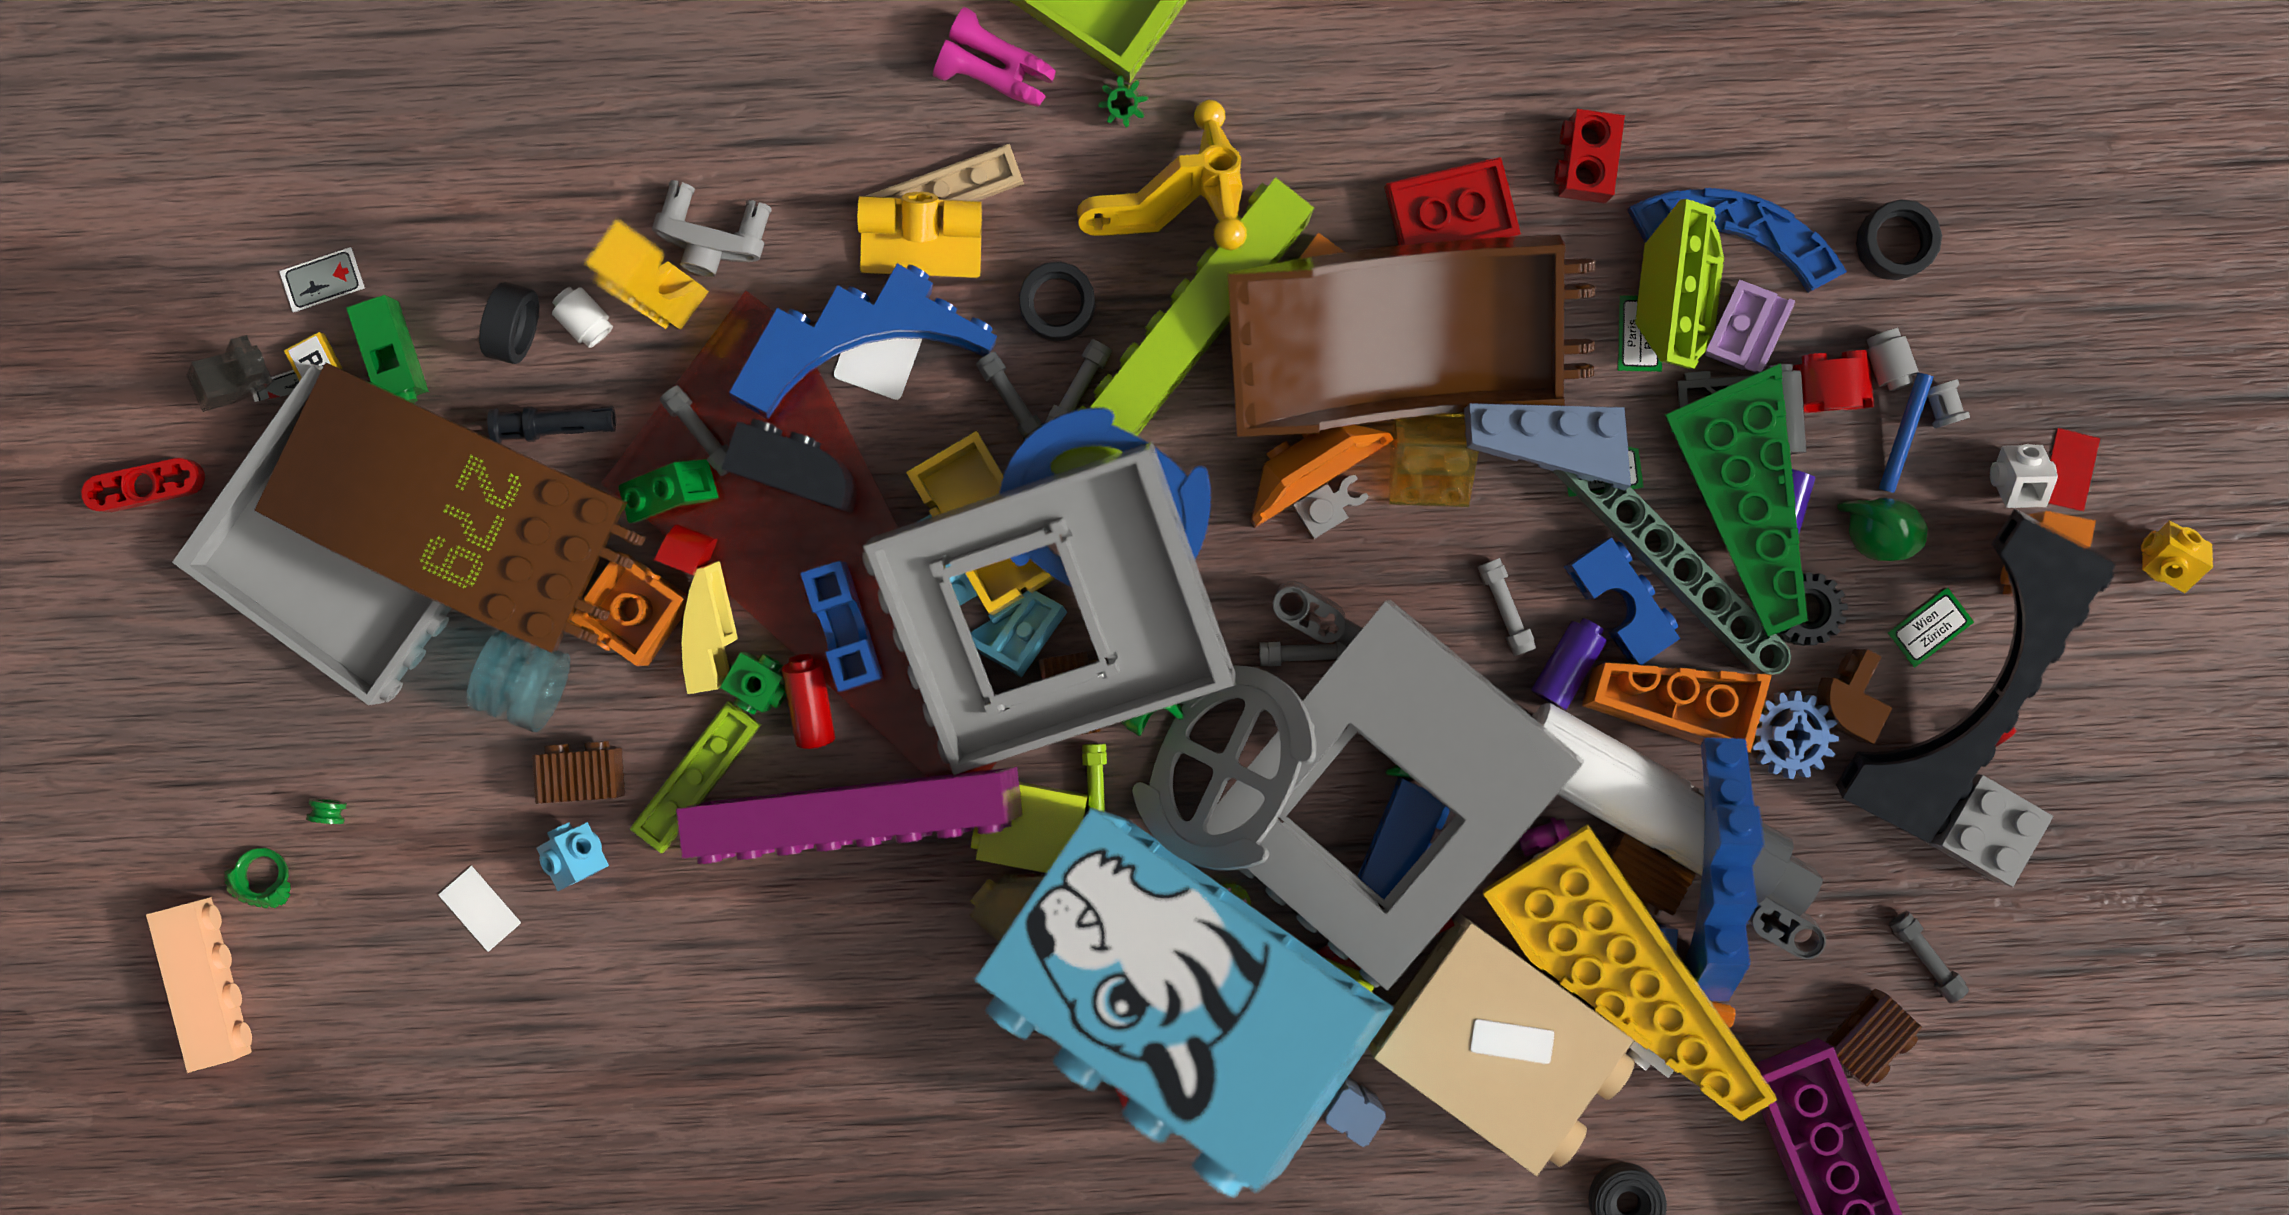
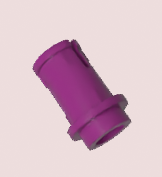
M1552 817L1549 823L1527 829L1518 839L1524 856L1528 857L1549 849L1570 836L1564 819L1556 820L1555 817Z

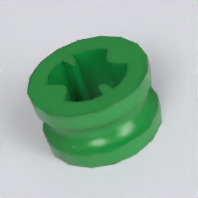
M309 799L308 805L312 807V812L307 814L306 820L324 824H344L345 818L341 816V811L346 809V802L331 799Z

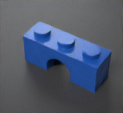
M1612 538L1604 539L1563 567L1586 600L1595 599L1607 590L1616 591L1624 598L1627 605L1626 617L1609 634L1629 664L1643 665L1681 639L1675 631L1678 628V624L1673 615L1666 608L1660 609L1652 596L1655 595V590L1649 580L1642 574L1638 576L1629 563L1633 559L1624 544L1620 541L1615 543Z
M837 561L802 572L801 577L812 611L817 614L825 633L828 645L826 655L838 692L883 679L884 677L847 562Z

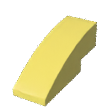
M720 561L698 568L688 593L682 630V663L687 694L720 688L730 671L724 646L738 639Z

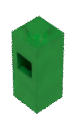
M382 295L346 307L371 383L413 403L418 401L417 395L429 392L399 301Z

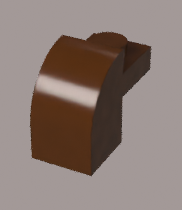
M1854 649L1852 653H1848L1842 659L1838 667L1839 679L1821 677L1817 690L1818 706H1828L1829 710L1824 717L1825 719L1836 721L1837 724L1833 727L1834 729L1859 742L1874 744L1892 710V707L1864 693L1882 656L1868 649Z

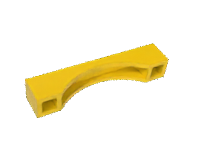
M618 220L615 221L586 262L587 265L598 272L593 278L594 281L665 329L671 323L681 330L709 292L667 261L660 266L663 253Z

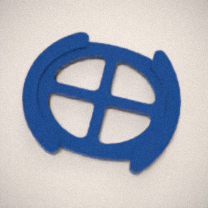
M1105 407L1086 408L1063 414L1039 427L1023 442L1005 471L999 494L1056 475L1051 470V462L1056 456L1070 449L1082 446H1104L1124 452L1148 442L1129 431L1112 425L1114 413L1111 409ZM1154 447L1194 559H1196L1207 532L1211 509V486L1208 471L1204 466H1196L1187 476L1173 460ZM1049 545L1010 557L1019 566L1025 565L1031 559L1044 571L1072 587L1061 556L1056 554Z

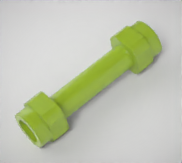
M1106 744L1082 745V763L1087 765L1089 812L1092 808L1105 812L1103 765L1107 764Z

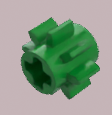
M1119 75L1117 86L1114 89L1108 84L1103 85L1102 89L1109 97L1108 100L1099 102L1098 107H1108L1111 113L1107 120L1108 123H1111L1115 117L1121 118L1126 128L1129 126L1130 116L1133 114L1139 118L1144 117L1145 114L1143 110L1138 108V104L1147 101L1149 96L1138 94L1136 89L1140 82L1139 79L1135 80L1132 85L1124 84L1123 76ZM1119 91H1125L1126 97H1133L1134 102L1130 103L1128 111H1122L1121 105H1114L1113 100L1117 99Z

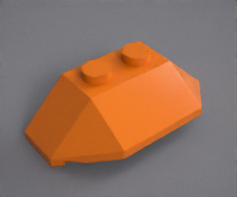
M1349 425L1319 430L1320 433L1302 434L1304 439L1291 447L1287 441L1278 445L1267 453L1270 460L1262 468L1250 521L1253 527L1256 528L1374 454L1391 443L1394 438L1389 432L1359 425Z

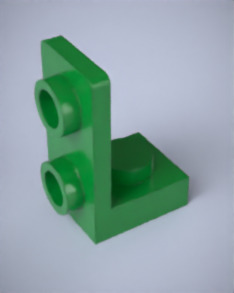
M707 459L673 462L621 483L618 486L621 499L628 502L624 510L629 523L639 522L677 506L705 503L719 498Z

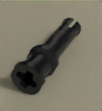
M525 406L523 411L500 412L497 408H492L488 411L487 426L490 439L500 444L502 440L524 438L527 442H535L540 436L601 431L615 432L616 413L613 406L554 411H538L532 406Z

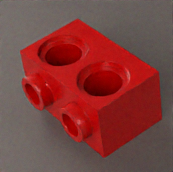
M1576 109L1569 118V121H1563L1559 142L1560 145H1565L1564 159L1558 160L1554 175V184L1560 185L1558 197L1606 204L1614 196L1625 115ZM1589 128L1594 130L1599 138L1598 144L1587 143L1582 137V129ZM1581 167L1588 169L1593 175V183L1584 184L1579 181L1576 169Z

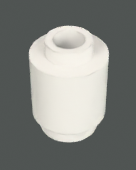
M568 287L559 293L552 302L556 306L552 311V315L578 343L584 342L589 348L602 341L613 328L608 322L609 316L583 288L573 290L571 287Z

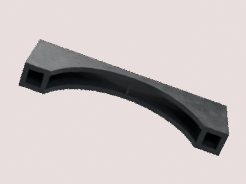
M2016 509L2012 511L1991 544L2007 571L2014 599L2012 641L2002 670L1983 699L1965 717L1947 730L1926 741L1890 751L1857 752L1836 783L1844 800L1928 843L1932 841L1936 833L1941 834L1947 828L1951 819V811L1959 800L1962 801L1969 795L1973 787V778L1981 766L1986 767L1991 762L1996 752L1995 745L2004 732L2008 733L2013 729L2019 718V709L2027 698H2032L2038 692L2042 684L2041 676L2050 663L2053 664L2060 659L2066 647V639L2074 628L2080 627L2085 622L2090 611V603L2098 592H2103L2109 586L2113 579V569L2116 564L2104 554Z

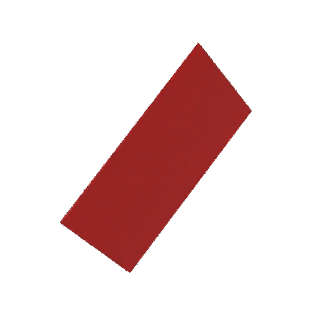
M2057 429L2050 461H2053L2056 465L2058 478L2048 502L2049 504L2084 512L2101 438L2065 429Z

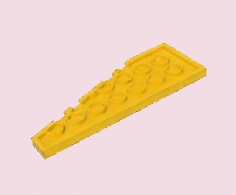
M1588 825L1483 889L1484 896L1530 962L1554 976L1563 987L1583 998L1595 1008L1596 1012L1646 1050L1650 1049L1662 1058L1665 1064L1675 1072H1680L1699 1086L1700 1091L1737 1119L1742 1121L1777 1101L1768 1083Z

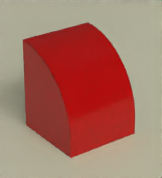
M676 524L663 540L654 560L695 575L698 568L709 563L718 539Z

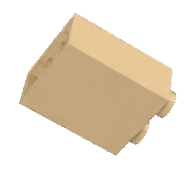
M1459 913L1453 921L1455 926L1446 930L1392 1007L1394 1009L1368 1048L1374 1059L1538 1176L1548 1160L1561 1167L1578 1151L1587 1132V1127L1578 1121V1118L1596 1093L1605 1100H1609L1625 1085L1635 1063L1634 1059L1625 1053L1634 1040ZM1480 1019L1553 1031L1554 1040L1550 1063L1545 1064L1472 1052L1471 1044L1475 1020Z

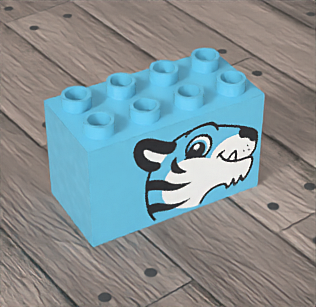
M1093 808L975 979V981L995 995L986 1008L987 1014L994 1021L1023 1039H1028L1033 1030L1042 1035L1050 1036L1062 1045L1053 1062L1064 1074L1090 1090H1096L1101 1081L1118 1087L1131 1097L1123 1109L1122 1115L1134 1127L1160 1143H1165L1171 1133L1183 1136L1201 1150L1192 1164L1193 1169L1212 1186L1232 1197L1236 1196L1242 1186L1250 1187L1257 1192L1283 1173L1394 1009V1007L1194 865L1178 858L1165 849L1153 836L1129 819Z

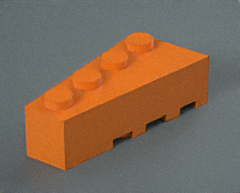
M1603 663L1592 669L1582 706L1700 745L1704 738L1746 739L1747 752L1749 753L1752 749L1772 675Z

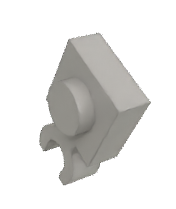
M1356 475L1345 478L1335 493L1326 484L1293 505L1313 540L1349 518L1343 507H1356L1368 499L1367 493L1362 494L1358 498L1349 496L1347 488L1349 484L1357 480Z

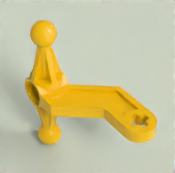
M1208 99L1196 107L1194 120L1197 126L1203 130L1198 154L1179 155L1138 193L1101 195L1085 199L1077 209L1080 229L1084 233L1094 236L1159 232L1199 195H1202L1208 201L1219 221L1214 229V239L1217 245L1230 251L1242 246L1245 242L1247 231L1243 222L1237 219L1243 188L1240 175L1241 156L1231 146L1221 128L1226 116L1223 106L1215 100ZM1094 214H1101V218H1094Z

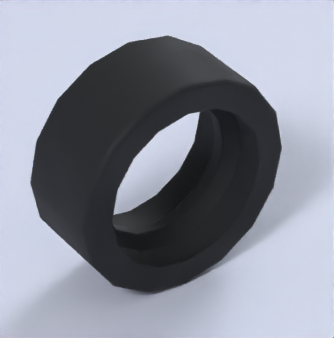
M1900 199L1884 204L1864 219L1858 229L1856 247L1859 259L1869 272L1882 279L1900 280L1921 272L1933 263L1941 248L1942 232L1939 221L1929 208L1917 201ZM1893 217H1903L1910 221L1918 230L1921 240L1920 251L1917 256L1911 261L1902 264L1894 263L1885 258L1879 250L1876 239L1877 230L1880 225Z
M1061 261L1044 263L1033 269L1024 279L1019 292L1020 312L1028 328L1040 338L1053 342L1070 340L1082 334L1091 323L1096 308L1094 289L1087 275L1076 266ZM1061 278L1071 282L1081 296L1079 313L1072 321L1064 325H1052L1044 322L1038 317L1034 309L1036 290L1042 283L1050 279Z
M507 282L499 283L494 288L487 300L479 330V345L484 356L510 364L520 363L524 359L532 345L539 319V298L534 290Z

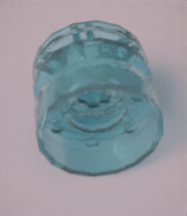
M498 630L485 644L475 663L467 688L466 703L469 708L476 711H484L486 709L487 714L492 717H499L507 709V720L510 724L531 732H539L547 724L561 699L570 671V656L568 653L560 650L550 653L539 647H536L531 652L530 643Z

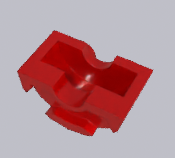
M1867 350L1842 352L1841 359L1827 360V353L1801 356L1802 364L1792 367L1793 371H1801L1804 414L1833 410L1872 409L1874 407L1870 359L1867 358Z

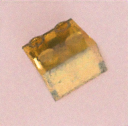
M1444 413L1394 419L1392 428L1394 440L1390 444L1389 504L1469 507L1479 451L1467 448L1465 414Z

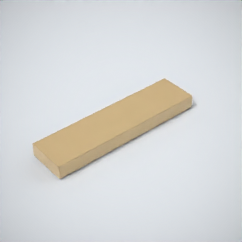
M1007 144L867 196L902 198L906 193L922 191L933 193L938 196V199L979 201L1023 185L1024 182L1011 146Z

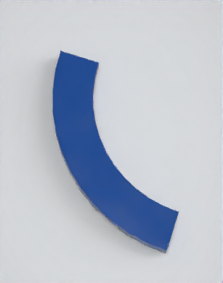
M1717 188L1678 190L1648 198L1627 209L1642 239L1646 243L1681 199H1689L1713 207L1716 214L1714 223L1718 232L1737 235L1770 251L1791 269L1807 293L1847 272L1835 252L1816 231L1812 232L1805 224L1796 219L1795 215L1790 211L1752 194Z

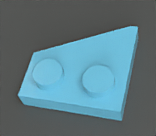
M1037 591L1023 593L1024 598L994 616L988 615L990 621L970 632L978 653L1020 677L1025 674L1067 613L1063 605Z

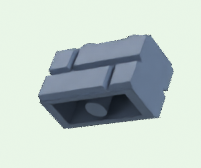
M1349 1076L1323 1112L1324 1119L1328 1125L1340 1133L1345 1132L1349 1139L1362 1147L1369 1145L1386 1118V1112L1377 1095L1362 1085L1358 1086L1357 1082Z

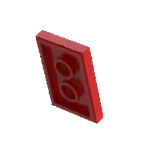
M1501 157L1394 181L1384 186L1399 245L1517 237L1521 234Z

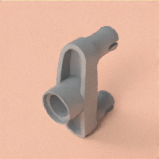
M671 180L669 182V189L661 213H656L652 231L664 240L685 249L680 263L681 267L701 276L715 277L720 260L734 262H756L760 260L764 247L762 236L772 210L770 206L759 202L757 207L755 206V201L747 200L739 231L731 234L686 222L685 217L695 189L683 182L680 187L678 181Z

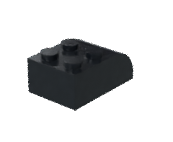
M754 418L751 419L750 425L737 421L721 469L763 485L850 514L853 513L857 499V489L853 475L841 461L821 450V443L811 437L791 431L789 438L781 436L783 430Z

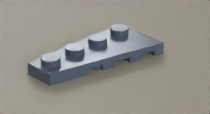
M1469 404L1464 408L1466 443L1469 449L1514 461L1519 459L1538 464L1540 468L1551 471L1558 469L1577 474V478L1588 481L1599 480L1611 484V487L1626 490L1631 486L1625 407Z

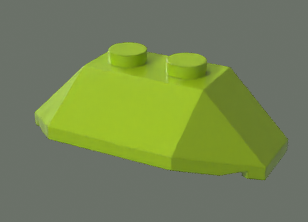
M1681 199L1645 243L1635 324L1661 362L1693 369L1698 364V359L1705 353L1715 333L1724 255L1720 235L1714 223L1716 219L1715 209L1689 199Z

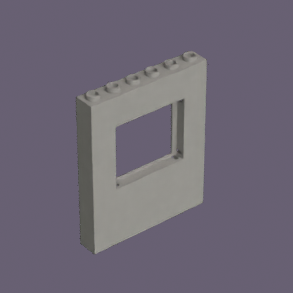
M1153 442L874 536L864 545L863 561L868 573L871 576L875 575L881 589L878 591L880 605L886 614L890 613L896 627L893 629L895 643L901 652L905 651L911 665L908 666L910 681L913 687L920 689L925 701L923 704L925 719L930 727L935 726L940 739L937 743L940 757L945 764H950L954 775L1234 686L1236 673ZM1056 543L1099 661L994 695L949 578Z
M1392 600L1384 602L1302 701L1312 723L1315 725L1314 733L1317 750L1315 760L1310 764L1302 762L1289 799L1279 815V818L1284 822L1282 823L1277 819L1260 844L1269 851L1267 861L1250 868L1239 869L1247 877L1253 879L1256 876L1267 886L1265 889L1266 893L1278 904L1285 905L1287 903L1298 913L1296 918L1305 928L1314 933L1318 930L1329 940V948L1336 955L1344 960H1347L1349 957L1361 967L1359 973L1367 982L1374 987L1381 985L1387 991L1584 762L1580 756ZM1279 731L1247 769L1267 779H1273L1277 775L1281 756ZM1357 732L1456 814L1454 819L1385 899L1381 898L1287 817ZM1237 780L1216 805L1207 824V832L1211 835H1218L1230 832L1243 825L1262 806L1264 802L1263 793ZM1378 903H1379L1380 905H1382L1385 909H1384V910L1381 909V908L1378 906Z

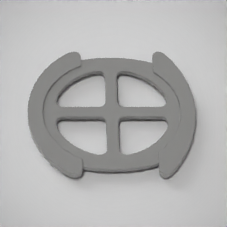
M1233 666L1236 673L1234 686L1180 702L1184 704L1181 708L1184 719L1178 720L1175 718L1166 734L1153 768L1150 785L1138 782L1132 790L1136 807L1143 822L1154 838L1165 849L1182 860L1214 870L1250 868L1267 861L1269 851L1260 844L1275 824L1288 801L1302 762L1306 764L1312 763L1317 753L1314 733L1315 725L1312 723L1310 715L1297 693L1280 678L1264 670L1249 666ZM1240 698L1245 701V709L1224 752L1220 754L1215 753L1190 739L1189 736L1195 723L1208 710L1231 699ZM1264 710L1271 713L1274 718L1281 742L1279 769L1273 779H1267L1239 763L1240 754L1260 712ZM1183 753L1209 765L1213 769V777L1194 817L1190 821H1185L1181 817L1173 793L1174 767ZM1234 778L1263 793L1264 802L1262 806L1243 825L1230 832L1218 835H1211L1207 832V824L1228 780Z

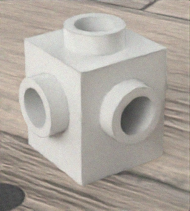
M2043 445L2002 446L1997 462H1994L1990 469L1991 483L1997 487L2006 508L2047 507L2058 478L2056 465L2053 461H2050Z

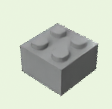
M1976 774L1973 778V787L1969 795L1964 800H1959L1951 811V819L1947 828L1941 834L1936 833L1928 844L1991 881L2014 887L2054 816L1986 776Z

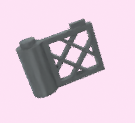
M1781 364L1790 455L1807 453L1801 371H1793L1792 364ZM1710 371L1685 373V381L1677 382L1678 407L1682 408L1688 405L1687 390L1704 389L1711 395L1716 392L1713 388L1729 387L1751 376L1711 379ZM1682 454V462H1686Z

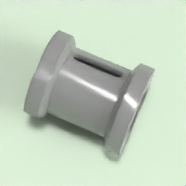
M1958 379L1931 387L1927 397L1935 417V421L1932 423L1934 429L1970 418L1969 412L1963 410L1956 389L1960 385Z

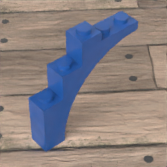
M897 263L874 305L869 303L870 297L859 289L849 286L845 290L837 285L814 327L809 325L811 320L804 314L794 309H789L786 313L777 308L729 393L732 401L769 419L784 396L806 374L835 355L861 345L891 339H929L957 345L984 357L991 353L997 336L991 333L993 328L984 321L974 317L969 321L956 314L957 308L949 302L940 298H936L935 301L930 300L929 297L932 293L933 283L928 280L929 275L916 266L909 264L905 268Z
M1704 738L1701 744L1705 807L1703 872L1695 929L1684 964L1710 1001H1729L1751 965L1746 924L1757 907L1752 866L1764 846L1760 808L1759 806H1754L1746 739Z

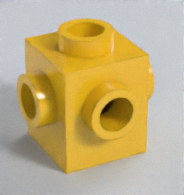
M2170 520L2158 532L2152 531L2149 533L2141 545L2142 570L2153 580L2165 582L2183 593H2186L2213 568L2212 543L2203 539L2194 529L2189 527L2183 528Z

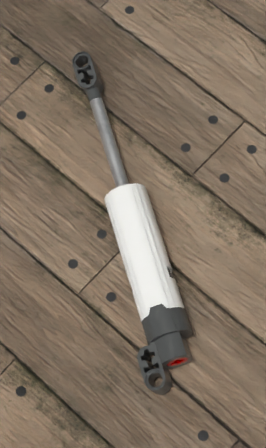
M1288 581L1281 584L1276 591L1273 601L1276 615L1282 621L1324 643L1338 641L1348 647L1363 629L1361 626L1345 618L1343 608L1336 602L1300 582ZM1288 592H1294L1302 597L1304 604L1296 611H1289L1282 606L1281 597ZM1310 603H1316L1314 613L1323 618H1326L1329 613L1334 614V623L1337 626L1329 625L1326 630L1321 629V620L1310 614L1309 621H1305L1303 618L1308 614ZM1551 703L1541 705L1531 717L1584 760L1583 765L1557 795L1647 846L1658 849L1670 859L1702 876L1704 790L1692 786L1690 781ZM1761 822L1764 846L1752 866L1757 907L1749 921L1761 937L1802 959L1818 957L1825 949L1826 936L1817 922L1805 911L1817 896L1824 879L1814 867L1792 856L1794 844L1791 838ZM1774 912L1782 923L1781 927L1777 921L1765 916L1761 919V915L1763 913L1770 915ZM1800 930H1812L1808 940L1804 942L1794 941L1796 934Z

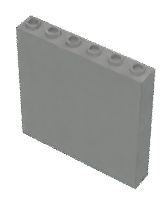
M311 364L172 563L367 705L385 703V701L390 702L400 692L403 686L400 680L408 669H414L424 658L426 650L423 648L432 636L436 637L446 627L449 621V617L446 615L451 608L373 572L254 511L323 366Z

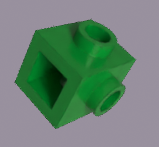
M740 652L720 688L736 697L735 705L753 715L756 714L757 710L760 712L770 711L772 706L778 709L786 697L784 679L781 672L784 665L763 653L760 658H757L749 652ZM758 678L761 681L760 690L756 686V681Z

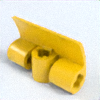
M922 191L906 193L902 198L859 196L858 232L861 233L860 271L862 273L891 274L898 263L905 268L909 264L916 266L929 276L972 278L980 276L982 201L938 199L937 195Z

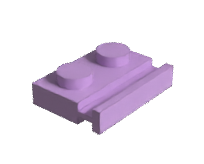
M1739 279L1707 347L1705 356L1741 370L1746 369L1755 373V375L1764 371L1794 307L1795 300L1790 298L1789 300L1779 297L1777 293Z

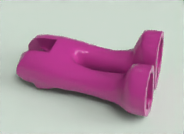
M963 6L949 33L951 41L946 40L944 42L932 76L946 81L956 73L964 74L989 85L1016 101L1039 107L1046 96L1038 89L1022 82L1027 73L1037 79L1052 83L1056 70L1034 54L1011 45L985 30L979 24L977 15L972 10ZM957 44L968 45L975 50L986 53L1004 63L1006 68H998L974 56Z

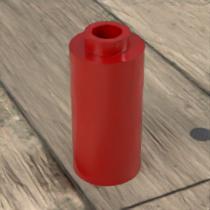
M811 654L792 656L789 658V663L782 667V674L795 745L803 749L826 746L832 743L836 736L823 663L820 659L813 658Z

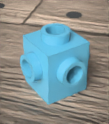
M570 822L557 827L547 833L550 840L536 848L540 855V864L545 873L550 875L557 891L609 866L602 852L600 839L592 832L588 822L574 829Z

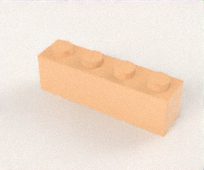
M212 897L147 914L187 1073L233 1061L252 1053L250 1047L252 1033L248 1024L243 1020L240 1008L242 1003L241 991L233 982L230 970L232 957L229 948L223 943L220 932L221 914L218 908L213 905Z

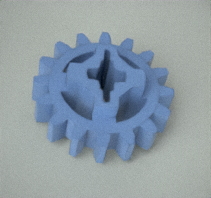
M1790 691L1788 699L1782 692L1774 693L1775 703L1773 704L1769 700H1765L1763 705L1764 712L1761 714L1755 734L1756 741L1753 742L1751 749L1760 751L1755 762L1761 765L1770 762L1768 766L1769 773L1777 775L1782 770L1783 777L1794 779L1796 770L1801 777H1810V766L1823 770L1825 766L1821 757H1834L1835 755L1828 748L1829 742L1839 741L1838 736L1829 733V728L1834 727L1837 723L1835 720L1825 719L1824 715L1829 710L1828 706L1819 705L1814 707L1817 697L1806 695L1802 700L1801 691ZM1781 711L1780 718L1770 726L1774 716ZM1807 714L1813 720L1816 729L1807 721ZM1787 730L1798 731L1797 739H1788L1786 737ZM1768 740H1771L1777 747V755L1772 751ZM1815 744L1811 752L1804 757V752Z

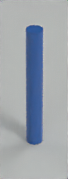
M1917 372L1879 489L1895 493L1934 376Z

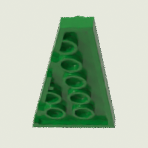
M1780 363L1665 415L1767 637L1807 621Z

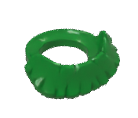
M252 849L239 858L234 868L224 871L226 875L224 876L226 880L224 882L227 885V891L234 898L238 897L240 902H246L248 905L276 908L279 905L285 904L291 895V885L287 882L289 877L287 863L279 853L271 849ZM269 857L278 866V878L265 892H253L249 888L247 879L248 867L257 858Z

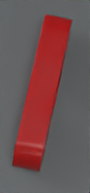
M173 458L93 476L84 483L81 496L84 504L91 510L111 513L193 495L203 487L205 473L201 465L193 460ZM182 470L190 472V478L184 479V484L178 482L166 483L163 477L178 476ZM147 474L152 480L153 487L148 495L141 497L136 493L134 484L140 475ZM104 487L111 489L121 488L123 493L108 495L105 497V501L98 500L97 493H101Z

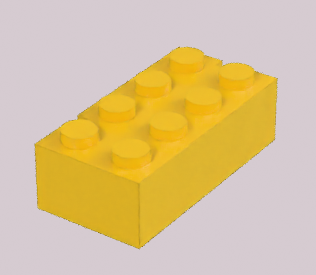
M977 431L906 472L924 504L931 509L929 512L932 517L998 495L1004 477ZM1007 558L965 573L986 610L993 616L1024 598L1020 590L1025 587L1032 593L1056 579L1031 559L1025 565L1019 566L1011 558Z

